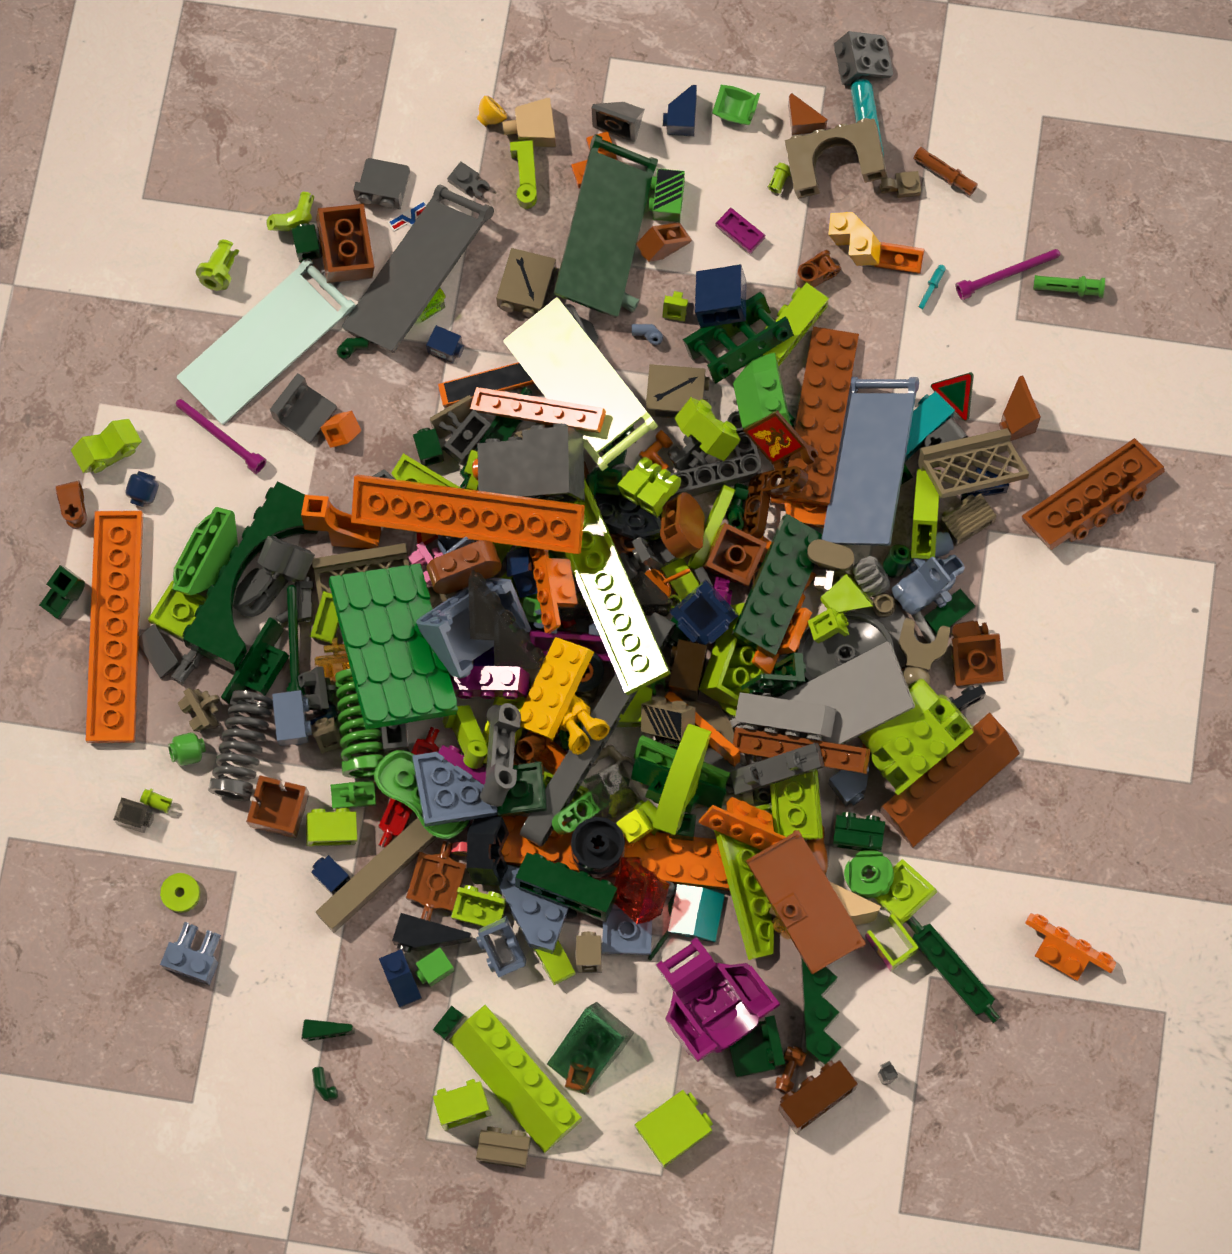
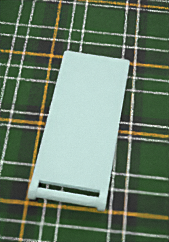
M306 258L293 273L178 374L177 379L220 424L224 425L343 317L350 314L356 304L352 300H347L331 283H327L326 278L314 267V262L310 258ZM308 272L342 306L338 312L302 277L304 273Z

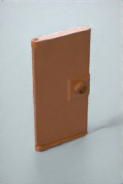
M799 830L793 831L792 834L745 861L811 974L816 973L850 952L865 946L866 942L860 935Z

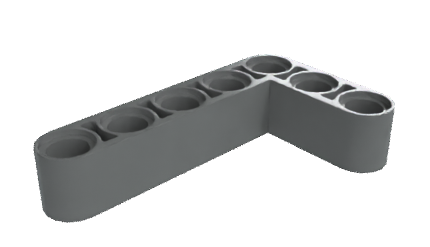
M739 411L732 412L728 417V422L741 421ZM741 427L736 430L740 442L733 449L734 458L671 473V475L681 478V481L686 482L688 486L684 489L679 488L668 501L673 500L683 492L696 496L719 490L724 484L731 487L735 486L736 483L750 482L751 478L760 473L761 460L757 446L745 434L744 429ZM742 442L748 443L750 447L748 449L743 450L740 449L738 445ZM753 464L756 466V469L754 471H747L744 466ZM724 470H731L734 474L730 477H725L721 473ZM706 475L710 477L711 480L707 483H703L699 481V478L701 476Z

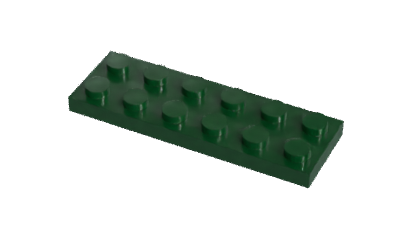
M788 514L782 517L731 635L771 658L776 656L815 565L808 558V546L814 540H822L823 534Z

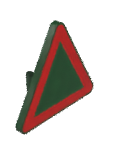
M972 372L931 384V388L964 421L969 419L974 379Z

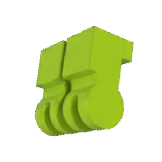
M643 457L636 464L633 471L630 470L617 485L623 497L638 506L640 504L641 508L658 518L663 511L662 507L678 491L681 485V478L671 475L670 471L662 470L660 465L657 463L653 464L652 460Z

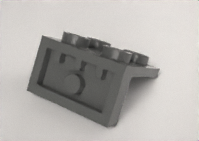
M297 373L270 408V412L274 420L308 443H311L321 431L320 427L337 410V405L307 385L306 379Z

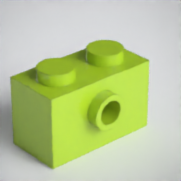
M339 808L335 812H326L325 809H313L311 813H307L305 818L306 846L356 844V812H350L348 808Z

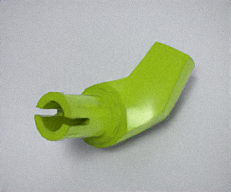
M301 192L298 206L295 210L286 214H272L267 218L268 230L291 231L292 228H296L300 224H309L312 220L310 211L315 196L309 192Z

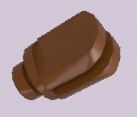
M974 620L955 624L952 629L953 638L989 634L986 622L979 626L978 621Z

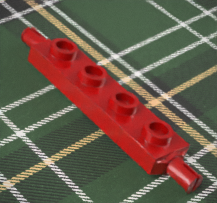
M430 727L426 739H417L411 753L414 755L438 753L440 749L434 742L440 730ZM392 798L379 824V828L384 832L378 844L382 848H385L391 842L393 836L397 837L405 830L413 812L407 805Z

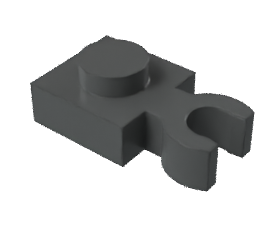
M462 161L447 178L450 184L465 194L472 190L474 196L482 200L483 195L478 189L485 188L488 191L490 190L489 183L485 180H478L480 177L479 173Z

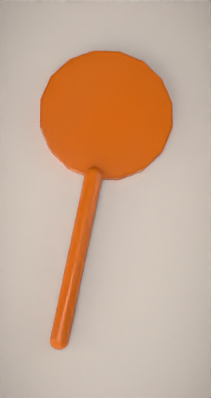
M649 569L644 574L645 586L656 600L666 601L671 595L669 582L690 573L691 570L686 569L665 578L660 571Z

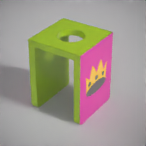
M893 913L889 916L888 922L909 950L893 961L871 930L867 931L865 935L867 941L890 972L916 954L919 949Z

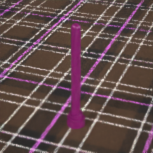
M1058 249L1051 250L972 282L970 280L955 283L957 294L961 300L970 298L977 289L1058 258L1060 251Z
M179 399L176 401V406L243 458L250 471L257 474L264 468L267 462L266 458L259 453H250L184 400Z

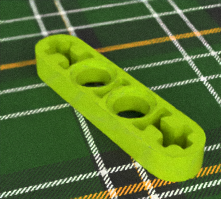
M725 484L721 487L704 525L703 547L697 553L692 554L688 563L689 567L696 570L703 566L735 489Z

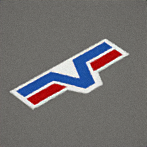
M425 200L388 221V224L393 231L405 224L412 227L427 203Z

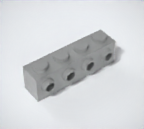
M740 692L735 721L743 723V728L757 731L759 726L764 727V731L778 734L779 730L786 731L785 735L800 737V733L807 734L808 739L821 741L822 737L831 738L836 709L826 705Z

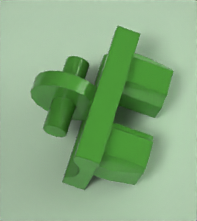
M374 780L330 785L333 810L376 806Z

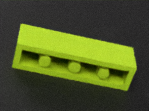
M807 282L802 288L798 287L791 297L793 300L788 306L784 304L777 314L779 317L776 319V322L785 316L788 318L794 336L763 354L775 353L778 367L828 307L829 298Z

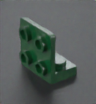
M775 1015L765 1017V1020L760 1021L755 1029L729 1047L736 1077L785 1067Z

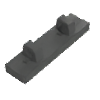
M813 743L729 772L735 795H742L824 768L825 766L819 744ZM756 769H757V772H758V775H759V780H757V777H756V773H755V770H756Z

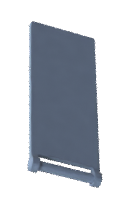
M909 377V379L851 378L830 504L827 507L822 540L839 545L889 546L891 544L915 398L919 389L918 377ZM858 389H908V393H857Z

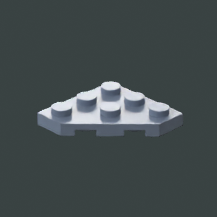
M437 752L412 756L425 827L497 815L496 806L489 805L481 800L480 794L484 785L475 780L471 774L457 765L454 766Z
M507 865L508 869L499 886V891L503 898H505L529 947L553 954L569 908L515 887V877L519 868Z

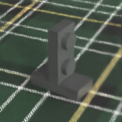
M641 537L632 541L635 547L632 550L633 554L641 566L638 569L640 580L644 579V574L647 570H660L662 567L678 559L668 551L662 539L654 544Z

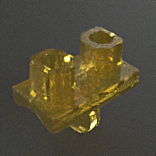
M332 638V645L324 646V653L333 652V655L316 656L314 658L315 666H323L325 677L334 676L333 664L342 663L343 670L350 669L347 653H339L340 651H346L344 644L338 643V638Z

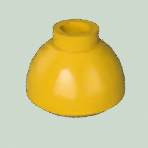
M484 96L479 103L477 119L484 126L499 124L507 119V113L493 98Z

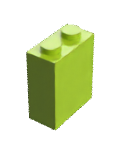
M681 1090L634 1124L636 1130L663 1168L712 1133V1121L705 1112L700 1114L695 1107L698 1105V1102L691 1092L686 1094L684 1090Z

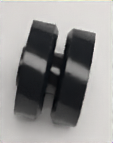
M602 817L589 818L580 823L573 832L571 839V854L575 866L579 871L586 872L595 878L610 876L617 871L624 860L625 840L623 832L618 825Z

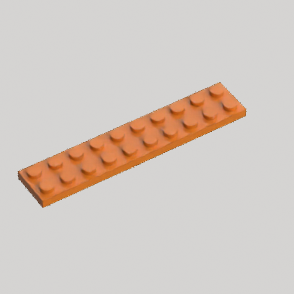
M357 474L354 476L351 523L458 538L467 537L473 540H487L494 543L579 554L582 547L585 505Z
M95 511L86 717L87 743H135L143 538L142 511Z
M502 817L509 832L501 850L506 864L521 866L526 853L532 855L540 854L550 862L563 863L569 869L579 872L571 854V839L574 831L561 835L553 830L546 843L540 847L520 835V831L528 817ZM650 832L637 842L629 843L624 836V860L619 869L609 876L660 883L670 881L676 885L730 891L717 839L694 837L693 841L669 838L667 833L657 832L654 836Z

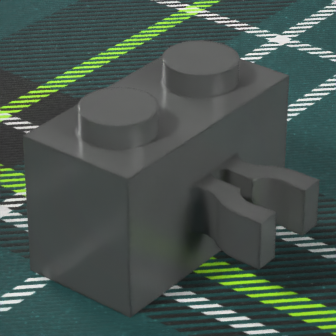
M474 409L463 423H460L456 415L451 411L447 414L457 429L451 425H446L444 422L438 425L443 430L452 433L450 439L441 449L458 463L465 458L491 426V423Z

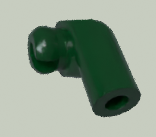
M347 338L337 348V355L341 359H347L357 349L368 350L369 342L362 338Z
M313 1068L314 1088L322 1099L327 1102L337 1099L338 1092L336 1087H327L324 1068Z

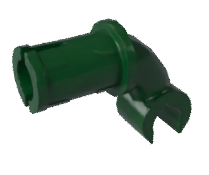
M736 483L731 505L726 511V517L729 520V525H734L735 528L740 530L744 526L743 501L745 502L749 493L747 489L749 486Z

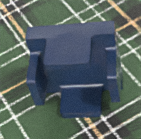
M706 579L670 611L672 616L678 621L677 626L693 643L697 641L702 645H706L708 642L712 644L728 630L729 624L738 617V613Z

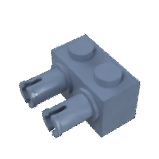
M301 690L272 694L276 737L279 746H299L303 743H309L308 735H312L310 720L306 721V712L310 711L308 697H304Z
M184 922L177 942L168 943L160 965L165 970L210 986L219 964L213 954L221 935L207 930L200 950L194 951L190 947L199 927Z

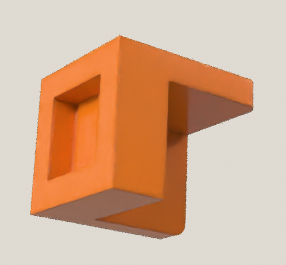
M353 411L335 414L320 427L330 448L348 444L361 432Z

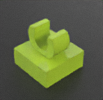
M674 291L673 297L665 295L663 318L685 322L688 299H682L683 292Z

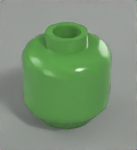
M193 732L175 736L172 738V742L168 744L170 758L172 762H176L179 766L200 762L202 753L206 752L203 739H198L197 735Z

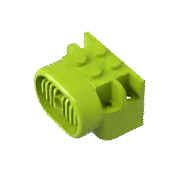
M918 679L908 686L915 708L858 736L868 749H871L870 752L872 753L874 765L881 772L882 776L895 788L897 795L902 793L974 733L973 726L953 702L945 695H937L924 679Z

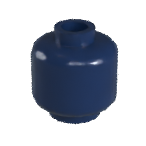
M138 471L137 474L130 476L125 490V495L131 498L130 503L143 507L144 503L151 504L154 502L159 488V483L155 480L156 476L142 471Z

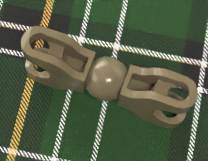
M906 618L903 622L899 638L900 649L907 658L906 668L902 671L907 686L918 679H924L930 685L929 671L931 664L945 654L950 628L948 626H941L935 640L931 643L923 644L917 641L914 636V620Z

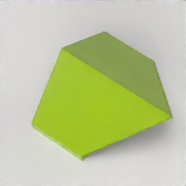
M847 574L823 594L820 599L827 609L832 607L839 613L873 606L872 599Z

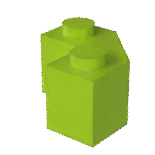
M690 397L675 417L681 432L687 437L692 435L701 442L700 448L705 453L725 461L740 442L736 432L737 428L728 421L722 422L716 419L711 410V405L705 400L701 399L699 401Z
M130 419L111 421L100 434L81 437L73 446L71 452L83 473H99L117 461L136 452L135 449L142 441Z

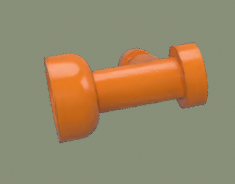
M660 430L655 436L656 441L638 455L641 459L643 457L649 458L653 463L660 465L662 470H667L669 465L664 463L657 452L662 447L669 448L673 442L665 432Z

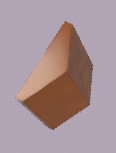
M999 633L951 638L952 664L956 686L1004 681Z

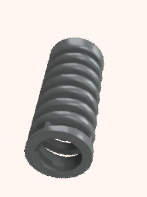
M237 690L232 693L230 701L232 706L228 709L230 718L225 721V727L228 730L222 732L224 742L219 745L221 754L215 760L218 767L213 769L212 775L214 778L210 780L208 791L231 800L250 801L252 792L249 791L253 790V784L229 778L224 774H235L254 779L257 775L256 772L251 769L233 766L226 761H236L249 766L259 765V759L237 754L229 749H239L253 754L262 753L263 749L261 746L241 742L233 737H243L252 741L264 742L266 739L264 734L241 729L236 725L244 724L252 728L266 730L269 724L260 719L245 717L238 712H248L266 718L271 717L273 700L258 693Z

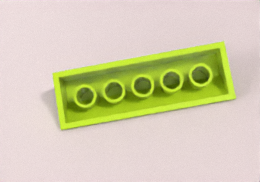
M486 1005L467 1019L449 1039L544 1153L582 1122V1117Z

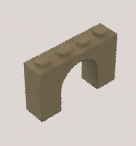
M865 118L854 124H840L833 129H819L812 134L804 136L794 135L790 139L785 140L793 187L798 199L820 194L816 164L820 155L834 146H846L858 154L861 173L865 183L888 178L875 119Z

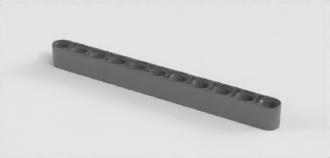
M654 612L649 618L648 623L662 652L676 628V623ZM617 674L613 677L590 715L593 718L602 719L607 722L610 727L608 735L604 739L596 741L591 738L583 726L582 730L590 741L589 748L579 755L573 754L569 749L545 789L547 810L530 813L520 831L522 837L540 847L546 843L554 830L552 826L553 817L570 804L621 719L619 716L625 713L638 692L627 695Z

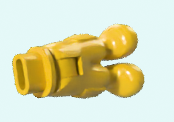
M575 694L559 728L569 732V749L573 754L579 755L589 748L590 741L584 731L578 727L577 722L583 723L588 734L596 741L604 739L608 735L610 727L606 721L591 717L590 707Z

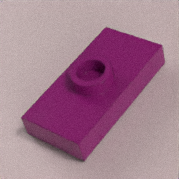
M731 207L715 224L719 230L749 254L759 246L766 236Z

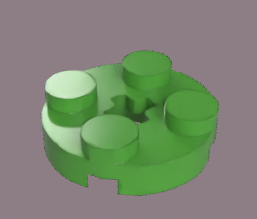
M863 850L855 854L856 857L851 862L850 860L848 861L844 870L845 880L851 892L863 898H875L887 894L894 880V869L890 860L883 856V853L876 850ZM869 869H872V872L875 873L872 878L867 879L863 876Z

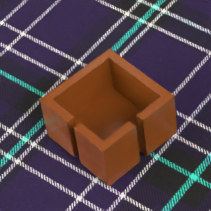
M259 775L254 793L256 801L251 803L246 820L250 828L297 839L309 796L307 787L285 782L283 786L281 780Z

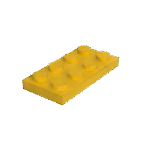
M555 637L520 710V728L552 740L554 739L594 654L592 650Z

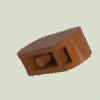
M683 492L673 500L667 501L663 506L660 536L664 545L678 559L695 554L703 547L705 516L698 502L690 494Z
M481 540L432 559L426 569L434 591L438 594H450L495 576L500 572L502 565L494 543Z

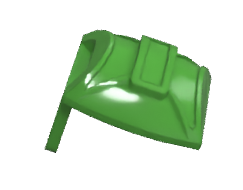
M721 84L712 114L730 122L750 125L760 93L757 92L754 95L746 90Z

